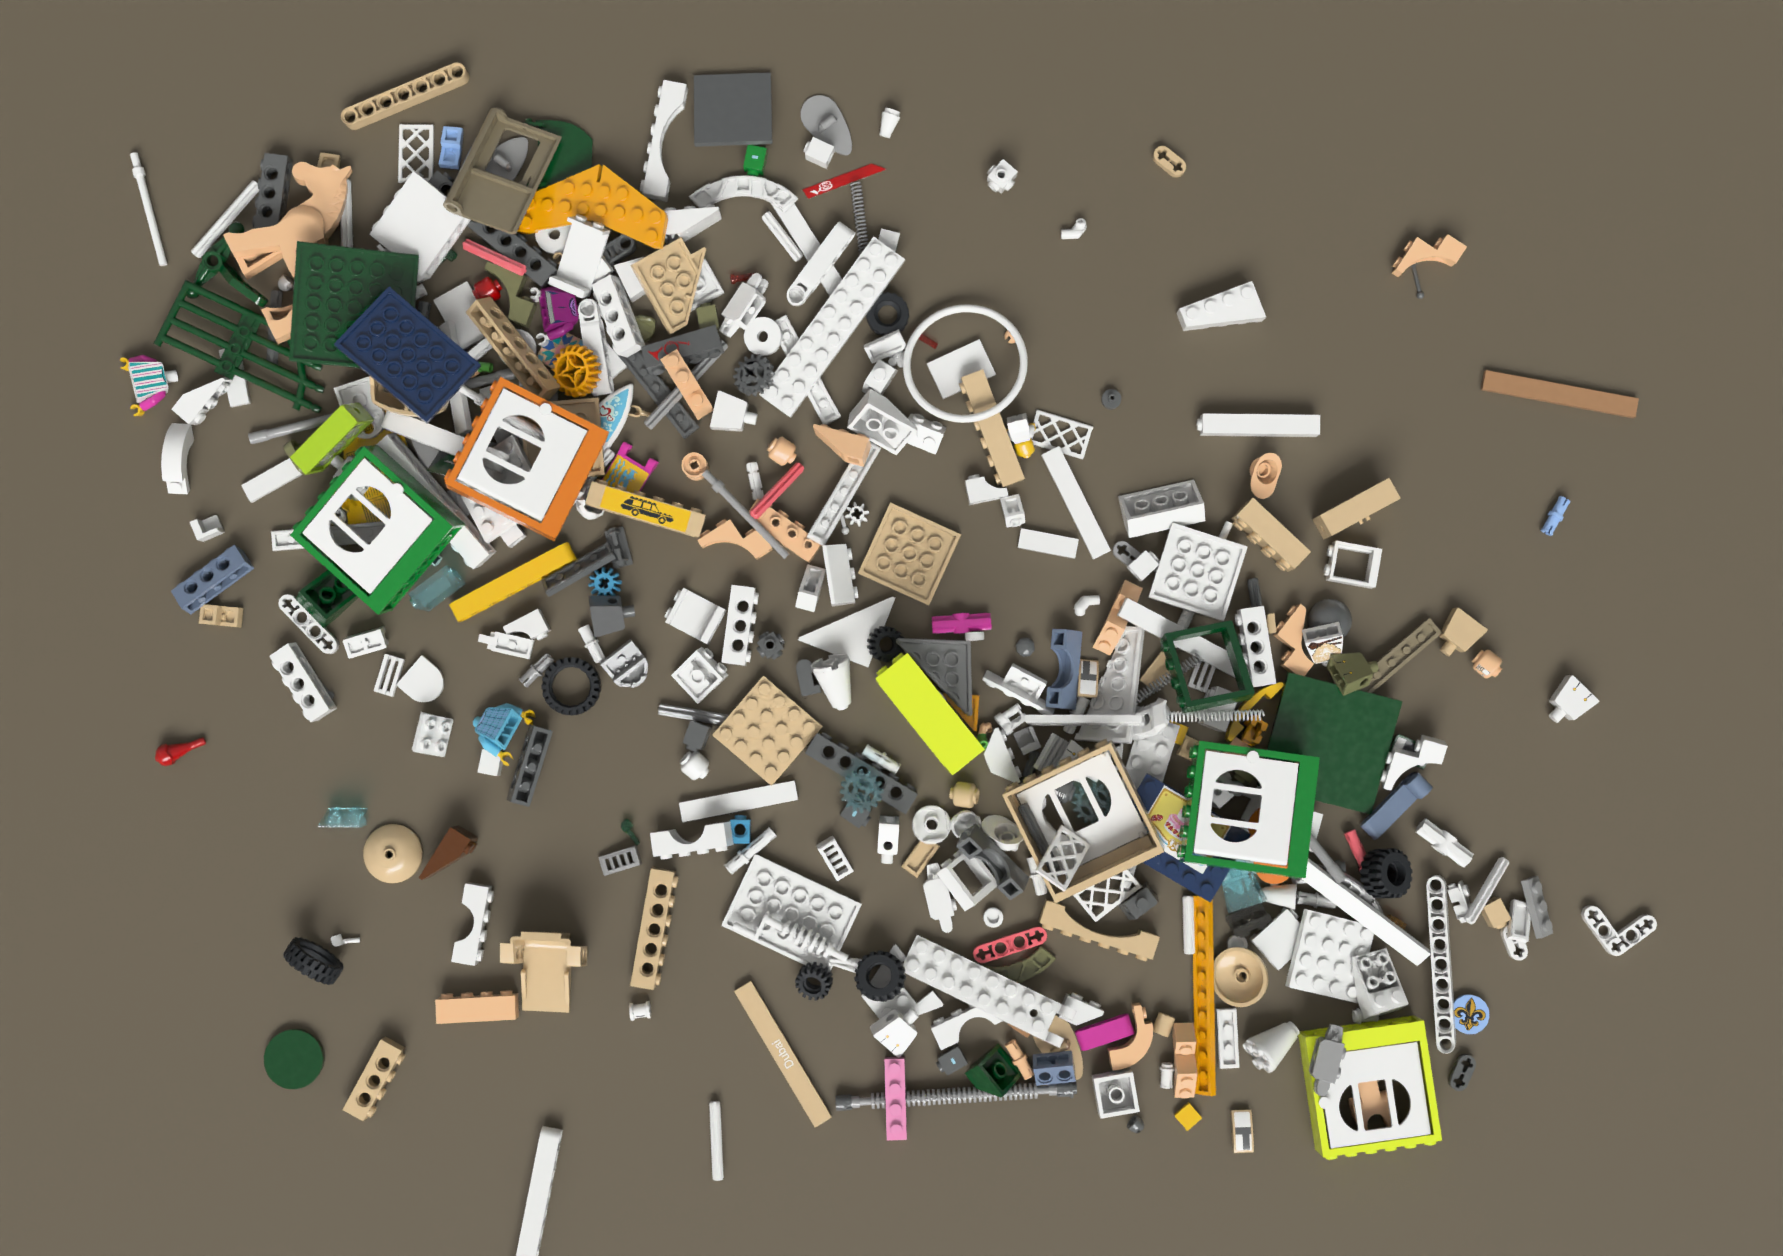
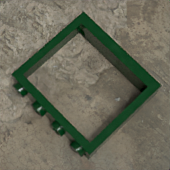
M1232 620L1169 632L1163 635L1160 641L1162 646L1160 649L1165 654V666L1170 671L1172 677L1171 686L1176 690V702L1181 707L1182 713L1250 700L1255 694ZM1221 632L1239 691L1191 701L1173 641Z

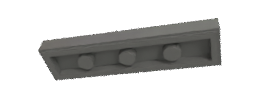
M606 542L541 580L545 593L550 597L616 559L610 543Z

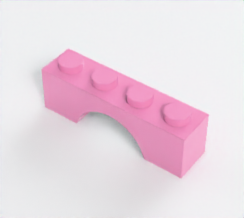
M885 1057L887 1140H907L905 1057Z

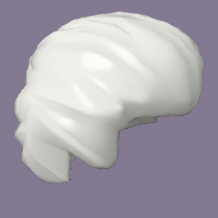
M591 483L581 489L576 499L577 511L588 520L596 519L604 513V510L585 505Z

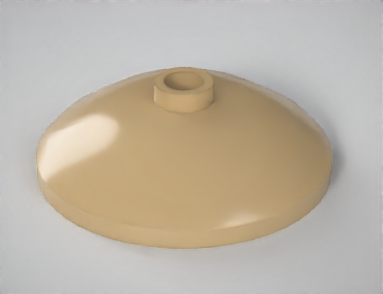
M389 824L371 833L364 846L363 858L368 871L375 878L386 883H398L409 879L419 869L423 858V849L418 836L411 829L399 824ZM388 851L393 853L391 858L387 856Z
M1233 947L1224 950L1214 960V991L1219 998L1229 1005L1246 1007L1256 1003L1263 997L1268 986V972L1263 960L1255 952L1243 947ZM1242 972L1246 973V979L1242 977Z

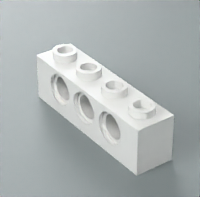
M608 275L592 284L593 296L598 302L600 314L605 320L606 331L613 342V350L617 355L629 357L640 351L641 347L645 346L621 279Z
M731 585L721 663L746 666V663L751 660V651L748 648L749 643H753L754 631H751V625L756 622V612H753L754 604H758L759 593L756 592V588ZM742 601H746L749 605L748 610L745 612H741L738 609V605ZM741 620L745 621V630L737 631L736 623ZM736 640L743 641L744 646L740 651H736L733 648V643Z
M1264 606L1237 610L1235 623L1240 629L1238 641L1243 648V657L1253 687L1276 684ZM1250 622L1255 625L1254 633H1250L1247 629ZM1252 642L1258 644L1259 648L1256 653L1250 648ZM1256 661L1260 662L1262 666L1259 672L1254 670V663Z
M296 642L288 643L270 655L273 667L280 672L283 683L293 693V699L301 706L303 715L310 722L319 721L337 709ZM290 662L294 666L293 671H291L289 668ZM300 679L304 681L303 688L300 686ZM311 695L314 697V704L310 702Z

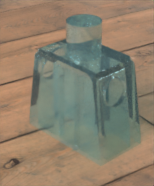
M1230 869L1231 878L1222 882L1228 913L1260 904L1267 900L1253 872L1242 874L1241 870Z

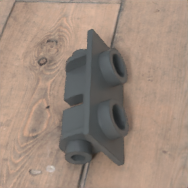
M613 527L608 531H604L606 540L612 546L616 559L612 560L614 569L632 565L633 561L624 527Z

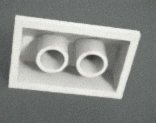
M846 544L822 546L832 607L855 603V599L858 598L857 587H853L852 579L856 578L854 567L850 568L849 560H853L851 548L847 549Z

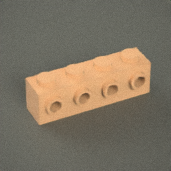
M758 498L750 510L760 501ZM772 504L756 520L780 544L810 563L822 545L807 538L808 533L803 530L805 526L796 520L794 523L787 519L789 515L780 509L778 512L771 508Z
M512 990L500 991V994H493V991L481 992V995L473 996V992H466L456 997H453V993L441 994V997L435 1000L436 1024L516 1020L519 1017L518 993H512Z

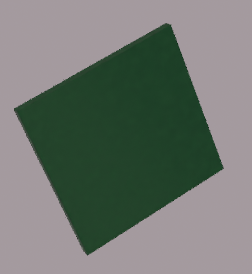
M1287 672L1266 750L1320 757L1315 801L1371 814L1403 701L1362 690H1356L1343 696L1338 686L1334 683ZM1264 757V759L1295 763V761Z

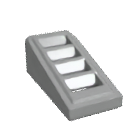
M636 845L598 857L604 876L642 864ZM627 852L631 853L634 863H630ZM621 854H623L626 862V865L624 866L620 858ZM614 856H616L619 865L618 868L615 867L613 861ZM608 858H609L610 865H611V868H612V870H609V871H608V868H607V865H606V861H605V859H608Z

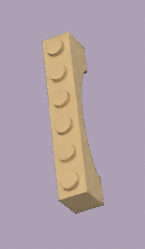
M1045 899L1038 921L1042 924V928L1051 931L1056 928L1061 930V934L1072 937V934L1080 936L1079 940L1087 943L1093 940L1099 942L1098 946L1109 949L1112 946L1117 948L1116 952L1128 955L1130 952L1136 954L1135 958L1147 961L1148 958L1153 960L1160 938L1158 935L1140 929L1138 933L1123 936L1098 933L1073 920L1065 912V905Z

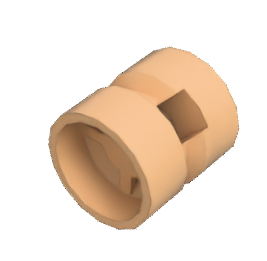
M689 453L682 460V470L691 480L704 479L702 474L706 470L709 471L708 462L699 453Z

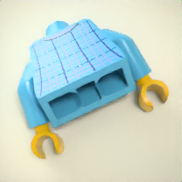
M509 703L497 707H488L482 717L477 716L473 720V726L476 727L475 732L479 735L478 740L482 747L495 757L499 756L505 766H509V764L504 761V758L509 756L513 759L510 752H502L501 750L506 749L522 717L527 725L533 724V720L527 717L532 716L535 718L534 711L527 710L524 712L522 711L523 709Z

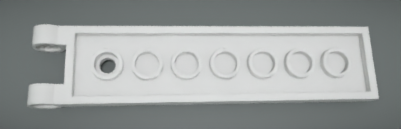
M1145 715V725H1147L1150 717ZM1169 722L1163 733L1141 740H1134L1125 768L1136 790L1146 773L1163 782L1180 728L1179 725ZM1122 778V782H1123V784H1124V786H1125V788H1126V790H1127V792H1128V794H1129V796H1130V799H1132V796H1131V794H1130V792H1129V790H1128V788H1127V786H1126V784H1125V782H1124V780H1123V778ZM1136 866L1128 869L1133 876ZM1125 880L1124 891H1129L1132 881Z
M919 935L916 936L902 965L905 968V974L1058 1048L1061 1047L1064 1038L1048 1031L1056 1013L1069 1020H1073L1077 1012ZM1032 1009L1037 1010L1038 1014L1036 1017L1030 1015Z

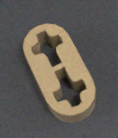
M1160 146L1155 149L1153 161L1172 177H1181L1184 174L1186 163L1183 159L1166 146ZM1158 152H1159L1160 154L1163 153V152H1165V153H1166L1165 158H1162V159L1160 160V159L1158 158V156H1159ZM1172 164H1174L1175 166L1177 164H1180V170H1177L1175 172L1173 170L1174 166Z

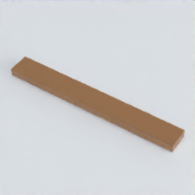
M1488 370L1484 371L1481 385L1482 391L1629 418L1636 417L1639 398Z

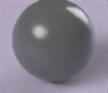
M1324 599L1317 602L1310 609L1307 618L1309 628L1339 622L1343 638L1348 634L1352 626L1350 610L1344 603L1336 599Z

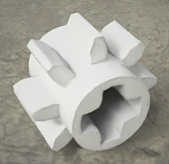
M854 502L852 509L847 507L850 514L846 515L845 518H851L850 525H853L855 522L860 527V522L868 521L865 515L869 514V511L863 510L864 504L859 507ZM855 510H858L859 513H863L862 515H860V519H856L855 516L852 517V515L855 513Z

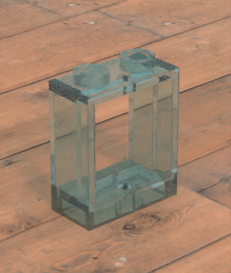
M446 565L408 593L411 597L409 601L415 609L419 608L429 612L466 583L455 568Z

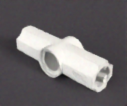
M1424 819L1417 826L1415 832L1431 843L1435 850L1444 856L1447 855L1458 865L1465 867L1472 860L1474 854L1458 843L1457 839L1447 831L1439 829L1427 819Z

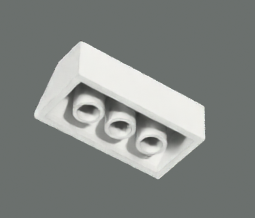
M1194 480L1118 496L1124 525L1129 538L1170 529L1172 523L1185 526L1205 521L1204 502Z

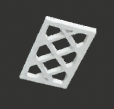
M399 124L398 183H405L406 178H403V169L406 166L412 172L414 171L409 163L416 156L423 164L415 172L420 173L427 166L429 168V178L425 179L429 181L433 176L434 125ZM403 129L411 130L414 133L406 141L403 139ZM423 130H429V139L427 141L419 135ZM417 136L424 144L415 151L409 143ZM407 146L413 154L405 161L403 159V149ZM427 146L429 148V158L425 161L419 153Z
M1036 410L1033 423H1035V427L1038 426V429L1034 431V434L1040 431L1045 441L1041 443L1033 440V444L1052 450L1056 447L1052 446L1050 441L1060 437L1065 446L1060 448L1062 453L1083 460L1094 427ZM1039 416L1049 417L1051 422L1041 426L1038 421ZM1063 421L1069 423L1070 428L1060 432L1056 422ZM1053 424L1058 434L1048 439L1043 429ZM1079 426L1088 429L1086 436L1080 438L1075 428ZM1072 430L1077 440L1067 445L1063 434ZM1079 443L1082 447L1081 454L1071 452L1069 447Z
M1061 825L1035 872L1063 892L1066 891L1090 844ZM1062 832L1067 835L1069 841L1060 842L1059 836ZM1076 843L1084 847L1080 854L1076 852L1074 845ZM1070 844L1073 855L1064 856L1062 845ZM1057 846L1060 857L1051 858L1050 852L1053 847ZM1074 858L1075 864L1072 869L1068 870L1065 859ZM1061 860L1064 871L1056 872L1053 861ZM1045 862L1049 863L1050 873L1042 870ZM1057 875H1066L1064 884L1058 881Z
M1128 869L1123 871L1122 876L1115 875L1108 878L1106 888L1094 887L1095 885L1085 889L1091 890L1090 901L1083 900L1080 897V894L1085 890L1073 895L1095 922L1142 887ZM1110 878L1122 880L1121 890L1109 889ZM1125 880L1132 881L1135 887L1129 891H1124ZM1094 891L1106 892L1105 902L1093 901ZM1108 893L1120 894V898L1114 903H1107ZM1092 905L1104 906V910L1095 915L1092 911Z

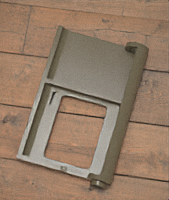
M491 108L443 203L444 208L461 217L509 234H516L562 137L508 118L506 112L501 108ZM506 130L540 142L521 182H515L486 171L494 151Z

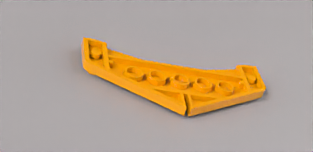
M598 164L537 191L517 231L521 234L538 233L540 230L572 225L571 222L567 221L568 217L578 214L587 217L589 222L604 224L605 227L640 241L647 246L663 249L668 215L605 165L602 168Z

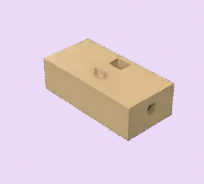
M1390 478L1312 520L1324 540L1358 521L1360 525L1363 524L1362 519L1370 520L1369 515L1401 498Z

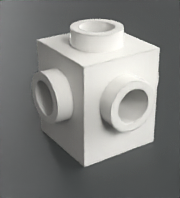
M1003 159L997 166L993 165L987 172L988 186L993 191H999L1001 194L1004 190L1009 191L1015 183L1013 180L1017 177L1018 171Z

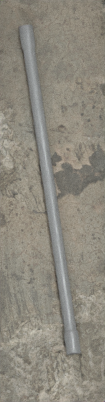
M507 368L495 373L471 378L465 383V386L472 389L492 384L494 380L498 381L500 377L512 380L516 379V376ZM332 414L248 433L249 441L251 444H256L272 438L320 427Z

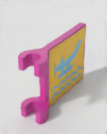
M623 442L602 480L608 482L607 486L615 488V485L626 487V491L630 493L641 491L659 462L650 458L644 467L627 456L633 446Z

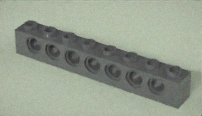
M437 170L428 182L444 194L447 189H451L454 179L446 172L442 175ZM473 220L468 223L467 226L500 254L526 265L527 272L524 274L541 288H546L550 285L548 281L550 276L557 274V264L550 258L545 260L541 256L542 252L535 246L532 248L526 244L528 240L521 234L516 236L515 234H509L498 229L493 233H489V226ZM511 237V243L503 245L504 239ZM523 249L526 250V255L519 258L518 252ZM535 262H541V267L538 270H533Z

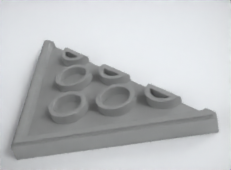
M896 639V643L911 656L967 716H971V641Z

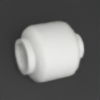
M689 751L680 760L681 771L692 780L703 779L709 772V761L699 752Z

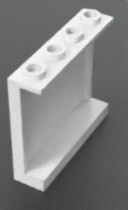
M413 171L406 177L403 187L395 193L391 204L384 209L380 220L373 225L370 235L391 252L419 255L418 274L421 277L430 279L471 220L447 211L443 206L447 196L423 178L422 174Z

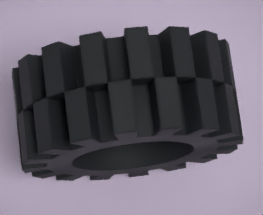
M880 626L879 629L875 628L874 633L869 634L871 638L867 639V642H869L867 649H870V655H873V658L879 661H892L900 652H904L896 643V639L904 638L900 635L902 633L888 626ZM883 637H889L892 640V647L886 652L882 651L879 646Z
M808 962L800 968L795 979V987L799 988V994L803 992L802 997L805 998L807 995L809 996L808 1000H812L814 997V1000L817 1001L819 997L823 999L828 995L833 977H831V971L828 972L829 968L827 966L822 968V963L817 966V962H813L812 965ZM814 977L821 982V985H813L807 978Z

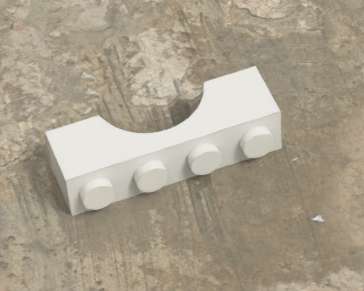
M730 821L705 825L702 836L695 842H688L681 838L676 829L650 833L653 857L660 856L661 859L672 858V854L679 853V857L689 856L692 851H697V854L709 853V849L715 848L716 852L726 851L727 846L734 845Z
M472 882L465 883L462 904L471 910L474 917V926L468 937L454 943L451 962L475 966L479 961H482L484 950L481 949V946L487 937L485 924L489 922L491 914L488 907L494 897V891H491L492 886Z
M969 1005V1008L963 1011L960 1008L951 1012V1016L946 1019L940 1017L934 1020L931 1030L940 1049L943 1050L959 1042L960 1029L967 1020L974 1017H983L990 1020L994 1025L1002 1022V1020Z

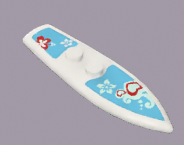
M632 383L614 391V393H611L599 403L601 428L609 432L608 438L603 445V452L606 448L612 446L627 420L633 399L634 385Z

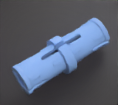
M1562 496L1558 497L1552 511H1549L1547 514L1548 518L1543 528H1541V532H1546L1545 534L1549 536L1553 535L1559 521L1561 522L1564 518L1563 514L1570 504V500H1566Z

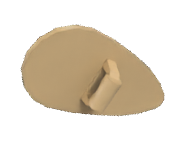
M1055 1015L1048 1031L1064 1038L1061 1047L1058 1048L1033 1036L1034 1041L1042 1054L1072 1051L1075 1077L1078 1080L1083 1074V1060L1076 1036L1070 1024Z

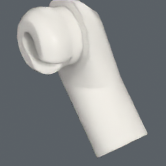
M1099 595L1080 597L1074 605L1075 614L1083 616L1089 605H1100Z

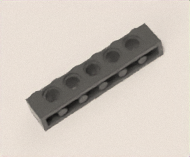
M822 732L821 735L818 733L815 735L805 754L902 813L906 814L918 795L915 792V787L907 782L905 786L899 783L900 778L892 773L884 774L881 772L882 767L874 762L872 765L866 763V758L859 753L851 754L848 752L849 747L841 742L838 745L831 741L832 737ZM826 746L834 748L835 753L832 757L824 755L823 750ZM843 756L850 757L851 765L849 767H843L840 764V759ZM860 766L868 769V775L864 778L857 775V769ZM878 776L883 777L885 780V785L881 788L876 787L873 783L874 779ZM893 787H899L902 790V794L900 797L894 798L891 796L890 790Z

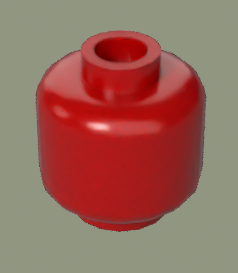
M487 276L476 282L473 286L474 290H472V293L476 299L491 297L495 302L501 298L500 290H502V287L497 279L493 281L492 278Z

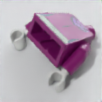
M554 286L541 288L540 291L535 287L530 289L531 294H536L531 296L530 299L533 302L540 303L544 332H547L546 335L539 333L536 336L537 339L544 337V341L538 344L541 347L547 346L549 340L553 341L571 331L579 319V305H576L575 295Z

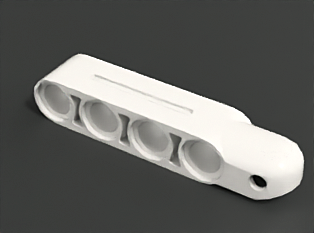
M840 221L834 226L788 289L787 299L791 305H803L811 293L815 291L855 236L853 230Z
M585 299L578 306L583 346L593 350V355L598 356L596 362L601 363L598 370L602 371L601 374H598V377L601 379L596 382L598 387L593 388L592 394L593 396L614 393L613 378L608 375L611 373V369H608L609 354L600 308L595 300Z

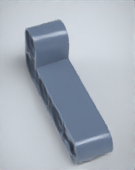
M1418 772L1410 773L1362 821L1360 827L1373 840H1376L1417 799L1425 797L1432 790L1433 786Z

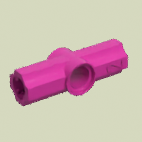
M956 613L951 616L932 617L933 634L950 632L961 634L971 631L991 630L990 613Z

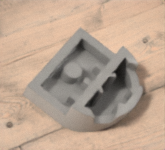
M631 639L600 662V665L612 678L613 682L620 687H637L647 677L648 663L643 653Z

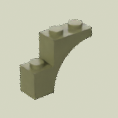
M487 262L485 270L501 280L507 289L510 300L509 321L529 328L537 306L528 297L522 296L520 298L527 278L524 275L520 276L494 263Z

